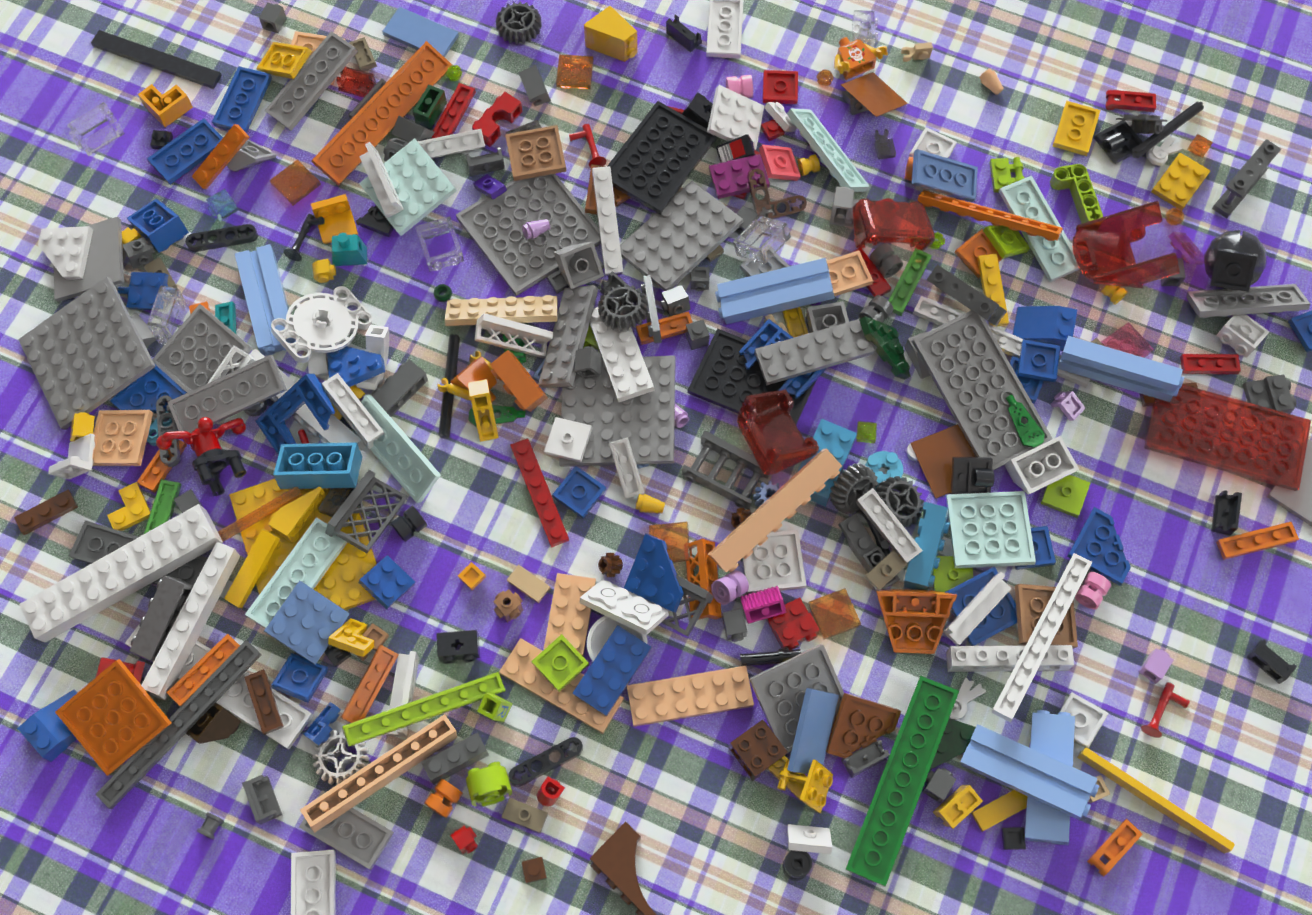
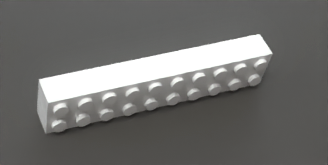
M197 504L19 605L34 638L46 643L214 548L216 542L223 543L207 510Z

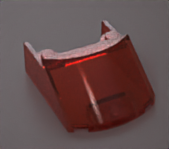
M1154 201L1077 225L1075 237H1073V253L1080 271L1089 281L1101 285L1143 288L1145 283L1180 273L1176 253L1136 264L1130 243L1145 237V227L1163 221L1159 202Z

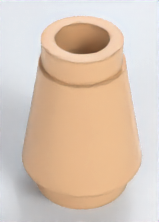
M988 69L980 75L981 83L995 95L1004 89L995 71Z

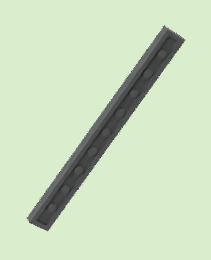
M245 640L169 718L172 724L138 750L95 795L109 809H113L262 654L249 641Z

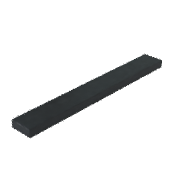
M101 30L97 32L91 41L92 46L212 89L215 88L222 76L220 72Z

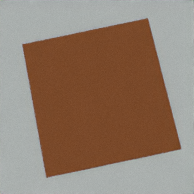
M874 72L841 84L876 117L908 104Z
M958 424L910 443L935 499L951 493L952 458L975 457Z

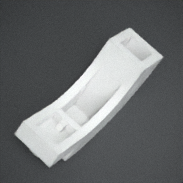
M370 325L366 333V351L381 355L384 359L385 370L389 352V327ZM385 372L358 383L357 388L376 390L377 386L382 384Z

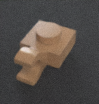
M372 623L362 636L374 640L373 650L377 651L379 645H383L388 639L389 634ZM367 653L364 657H357L364 661L369 655V653Z

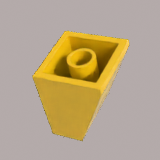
M611 6L584 24L585 46L587 48L623 62L633 58L638 53L637 30Z

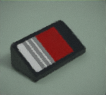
M748 134L716 147L720 163L755 155L753 141Z

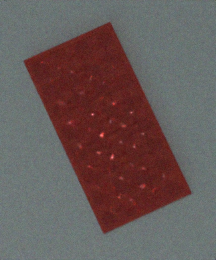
M1182 384L1177 396H1173L1170 402L1154 398L1144 448L1297 491L1300 489L1311 420Z

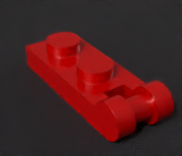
M1121 90L1106 91L1107 110L1123 109L1155 112L1156 94Z

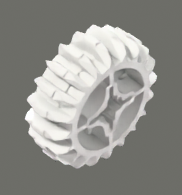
M334 730L333 737L330 736L325 743H321V747H315L319 754L313 755V759L318 760L313 763V766L318 768L316 773L318 775L322 774L321 779L323 781L328 779L330 785L335 780L336 785L340 784L342 780H346L361 768L367 766L363 761L370 759L369 756L364 755L369 752V749L364 747L366 742L354 745L357 755L347 752V741L343 730H341L340 735ZM337 744L333 752H328L332 746ZM340 754H343L345 756V758L342 759V761H339L337 759V757L340 756ZM326 761L335 763L336 773L330 772L327 769ZM349 763H354V765L348 771L345 772L346 766Z

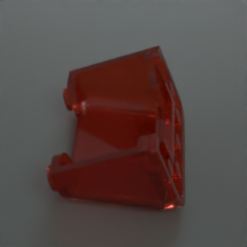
M860 199L853 206L856 248H865L867 243H872V245L876 246L879 242L910 244V247L915 246V248L924 251L935 241V234L925 206L919 201L905 203Z
M787 390L746 396L737 416L738 426L765 475H773L815 456L819 450L818 443L814 438L808 437L804 440L789 413L793 407V399L789 396Z

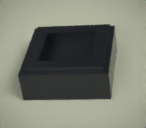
M1024 827L1001 829L1003 850L1026 849Z

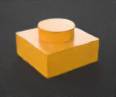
M471 562L458 575V578L473 591L486 578V575Z

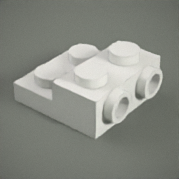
M1233 315L1216 336L1220 338L1223 344H1228L1234 348L1237 354L1247 358L1268 335L1269 331L1248 315Z

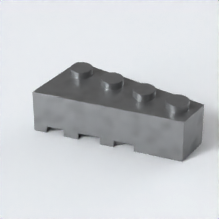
M163 576L159 580L156 587L157 591L149 601V609L140 621L139 631L131 641L130 652L151 661L155 660L194 586L193 584L169 576Z

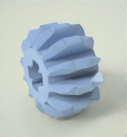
M770 480L768 485L762 482L761 487H756V493L753 495V499L756 500L755 506H761L769 498H766V496L770 495L771 497L778 490L779 483L772 485Z

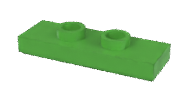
M161 479L144 534L171 520L176 505L174 499L178 497L182 486L180 482Z

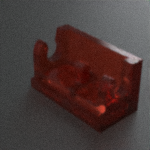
M346 66L340 72L341 77L337 76L336 79L338 91L360 97H365L376 85L374 74Z

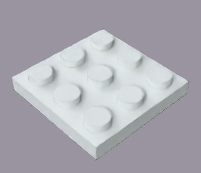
M719 85L715 90L707 132L726 141H731L748 134L753 141L754 150H756L764 105Z
M798 530L771 532L767 535L768 539L759 546L757 544L752 549L754 552L748 558H742L744 575L749 584L747 594L756 593V591H763L778 586L780 591L801 589L807 586Z

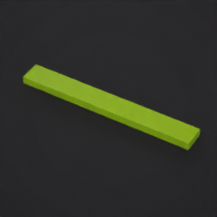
M499 672L344 725L342 730L348 747L480 701L485 693L497 695L506 690Z

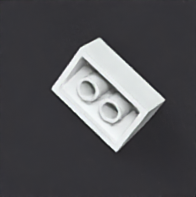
M1061 436L1011 459L1004 465L1013 482L1028 495L1079 470Z

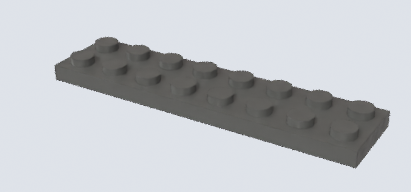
M85 520L69 557L92 564L137 539L138 536ZM199 556L165 576L179 578L194 585L208 558ZM163 577L159 578L158 580H156V581H154V582H152V583L157 585L158 582H159V580L162 579Z

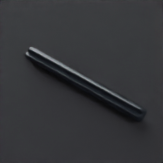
M1195 102L1163 126L1162 132L1159 134L1154 133L1131 151L1132 157H1141L1204 109L1203 102Z
M451 334L448 342L445 378L449 384L456 377L460 343V337L457 334ZM448 391L443 392L438 432L440 438L443 439L450 436L454 395Z

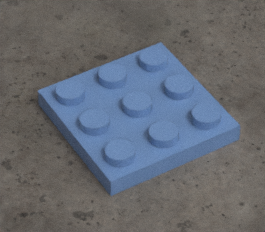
M299 580L264 632L315 665L329 646L328 638L344 624L350 613Z

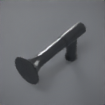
M308 214L294 245L290 249L284 250L285 256L291 260L300 261L302 257L299 254V250L311 226L323 225L325 223L324 218H315L314 215Z
M861 509L858 510L856 514H860L865 518L877 546L887 556L890 553L889 541L884 540Z

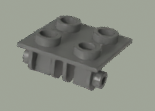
M1124 114L1123 118H1116V120L1132 121L1130 127L1136 134H1159L1163 131L1162 122H1167V120L1160 119V116L1139 114L1138 116Z

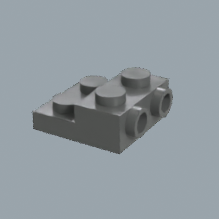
M1284 374L1267 376L1264 380L1248 381L1243 384L1252 419L1289 415L1296 407V398L1291 396L1289 391L1291 389V382L1285 378Z

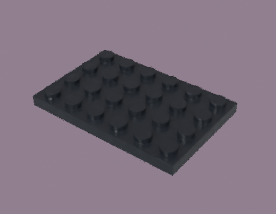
M657 101L607 167L610 166L613 187L661 215L665 207L715 142L717 136L708 133L706 128Z
M717 328L687 393L792 436L816 381L798 398H795L796 395L785 392L783 395L778 394V390L787 380L766 385L758 361L747 370L745 367L747 361L744 355H739V351L748 340Z

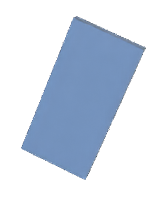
M402 7L398 8L382 31L384 36L416 50L427 41L444 57L459 37L457 31Z
M917 149L914 151L912 185L973 202L976 200L978 167Z
M806 688L787 770L808 774L813 760H817L823 765L839 695Z

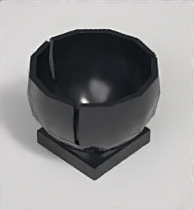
M1241 230L1226 231L1211 241L1204 254V267L1206 274L1211 279L1210 286L1249 292L1250 285L1259 280L1267 265L1266 249L1257 236L1243 230L1242 238L1240 239Z

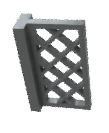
M368 470L356 488H354L330 519L325 534L330 537L336 535L365 553L369 552L408 498V496L375 478L376 473ZM376 485L382 489L383 493L374 494L372 488ZM395 496L400 501L399 503L390 504L389 497ZM385 498L386 505L377 506L375 499ZM363 500H372L373 506L363 507ZM388 509L390 515L380 517L379 510ZM375 511L377 518L367 519L365 512ZM361 513L363 520L353 521L352 514ZM378 522L380 529L370 531L369 524ZM365 524L366 532L357 533L355 525ZM351 526L353 533L346 534L340 530L342 527ZM368 536L370 542L366 546L359 542L358 537Z
M676 575L679 586L682 587L684 593V600H681L679 605L685 604L687 613L677 616L676 612H673V618L664 619L661 623L689 637L707 603L710 604L714 596L709 591ZM694 600L701 602L697 610L690 612L688 602ZM688 617L689 624L686 630L680 628L678 620Z

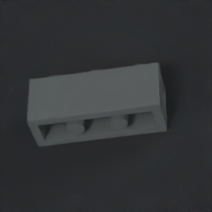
M409 359L406 363L399 366L398 371L393 376H389L385 380L382 387L372 393V397L392 417L428 381L426 372Z
M477 732L421 763L430 781L435 785L441 778L446 779L489 756Z

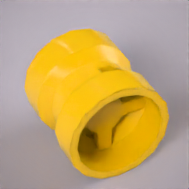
M816 154L810 155L806 159L804 157L800 158L797 161L798 169L802 176L808 175L811 171L814 173L820 171V162Z
M1115 279L1110 281L1101 291L1110 298L1114 305L1128 293L1125 288L1119 286Z

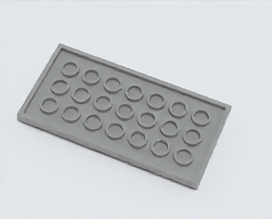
M971 310L911 341L975 456L992 458V470L1034 449L1033 447L1022 445L1009 414L1008 408L1010 405L1006 397L1013 395L1016 402L1023 404L1036 424L1045 433L1042 444L1053 439L982 316ZM1022 417L1021 422L1023 424H1026L1027 419L1025 417Z

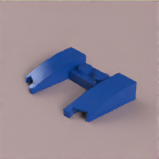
M768 319L742 347L739 355H744L747 361L745 367L749 370L757 362L754 353L755 349L793 337ZM826 368L788 379L778 390V394L783 395L785 392L796 395L795 398L800 397L820 377Z
M305 374L255 420L278 455L281 444H296L285 421L304 404L310 409L323 430L329 429L328 421L331 414H335V411L327 393L315 374Z

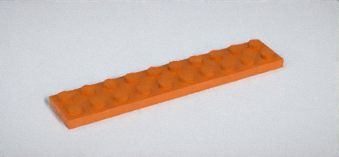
M426 41L311 162L339 186L362 162L359 156L368 152L365 144L370 142L376 147L393 130L398 116L405 117L418 103L427 86H434L449 71L452 64Z

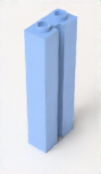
M271 244L257 247L256 251L250 252L246 250L235 253L260 353L268 356L286 350L271 332L272 321L277 318L286 320L289 310ZM276 325L274 327L276 330L279 331L285 329V327L282 325ZM287 338L286 342L295 343L296 340L294 338Z
M826 258L717 284L718 291L715 292L717 301L721 302V308H718L720 318H724L726 324L835 299Z
M1071 336L1067 338L1058 365L1060 370L1168 402L1171 401L1173 396H1177L1179 388H1181L1184 377H1181L1183 369Z
M1037 710V713L1032 712L1030 748L1073 767L1075 716H1071L1067 712H1059L1058 715L1050 714L1046 710ZM1027 796L1025 841L1069 845L1070 816Z
M978 724L960 761L961 766L1078 820H1081L1082 815L1087 817L1091 805L1088 804L1091 796L1095 798L1099 789V785L1096 784V777Z

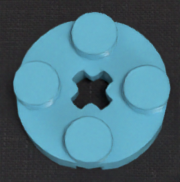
M876 452L868 457L865 464L878 477L876 488L889 477L900 476L901 478L903 475V464L894 452ZM881 466L888 468L886 474H883L882 471H879V469H881Z

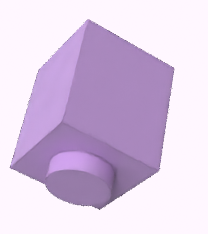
M1156 648L1149 654L1139 673L1156 684L1164 677L1174 659L1164 650Z

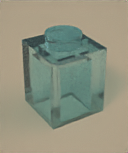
M225 189L206 199L209 207H207L212 217L216 215L219 221L238 211L235 202Z

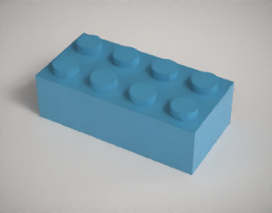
M821 419L798 471L822 449H828L842 465L839 469L841 473L857 433ZM838 475L832 480L829 478L824 483L826 486L817 493L815 491L810 496L811 501L826 507L830 498L829 494L832 492L830 488L834 486L833 481L837 480Z
M357 442L281 444L273 476L280 489H316L317 487L356 488L362 454Z

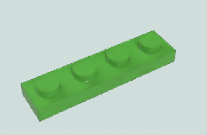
M915 248L888 300L894 308L893 313L902 316L932 255Z

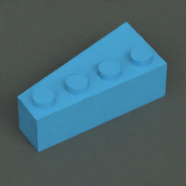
M924 502L923 519L920 518L917 534L919 536L915 538V542L923 551L909 561L904 579V587L913 590L933 588L935 581L933 571L934 569L938 570L940 558L937 556L939 551L943 552L945 540H942L944 533L948 534L950 523L947 522L948 507Z

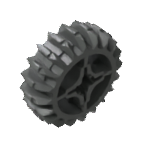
M513 1L512 5L507 4L506 8L502 7L501 12L497 14L496 29L500 37H503L504 41L508 40L510 44L513 42L516 45L519 42L525 44V41L531 43V38L536 39L537 34H540L542 27L541 16L538 10L533 5L529 6L527 2L522 4L520 1L519 4H516Z
M618 284L617 288L611 286V291L605 290V295H601L598 302V313L602 322H605L607 327L611 326L613 330L618 328L619 331L625 328L628 331L629 327L636 328V324L641 325L642 320L646 319L648 300L646 295L641 293L640 288L635 289L634 285L628 287L627 284L621 287Z
M856 463L853 466L849 465L847 470L843 469L842 474L838 475L836 481H833L834 486L830 488L832 492L829 494L831 497L830 501L838 511L853 515L855 511L860 510L856 501L872 488L876 489L878 477L872 469L865 465H858Z
M900 476L889 477L886 481H882L875 490L904 528L916 523L918 518L922 516L923 506L920 504L924 502V500L920 499L922 493L917 492L918 486L913 487V481L907 482L906 477L900 478ZM891 489H896V490H898V491H900V492H899V493L896 492V491L894 492V491H892ZM898 512L904 513V514H906V516H902V515H899V514H897V513H898Z

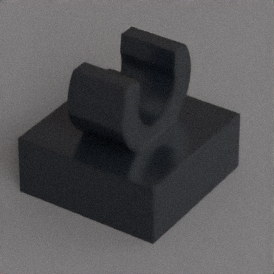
M153 130L150 143L151 148L160 150L173 139L172 132Z
M329 645L324 651L335 668L352 656L350 652L338 649L332 645Z

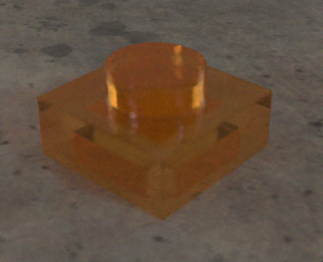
M1197 134L1187 150L1203 158L1213 142Z

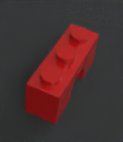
M504 92L495 99L494 104L484 111L482 117L473 123L472 130L482 129L484 143L491 147L501 136L500 126L496 122L507 120L513 123L523 112L521 101Z

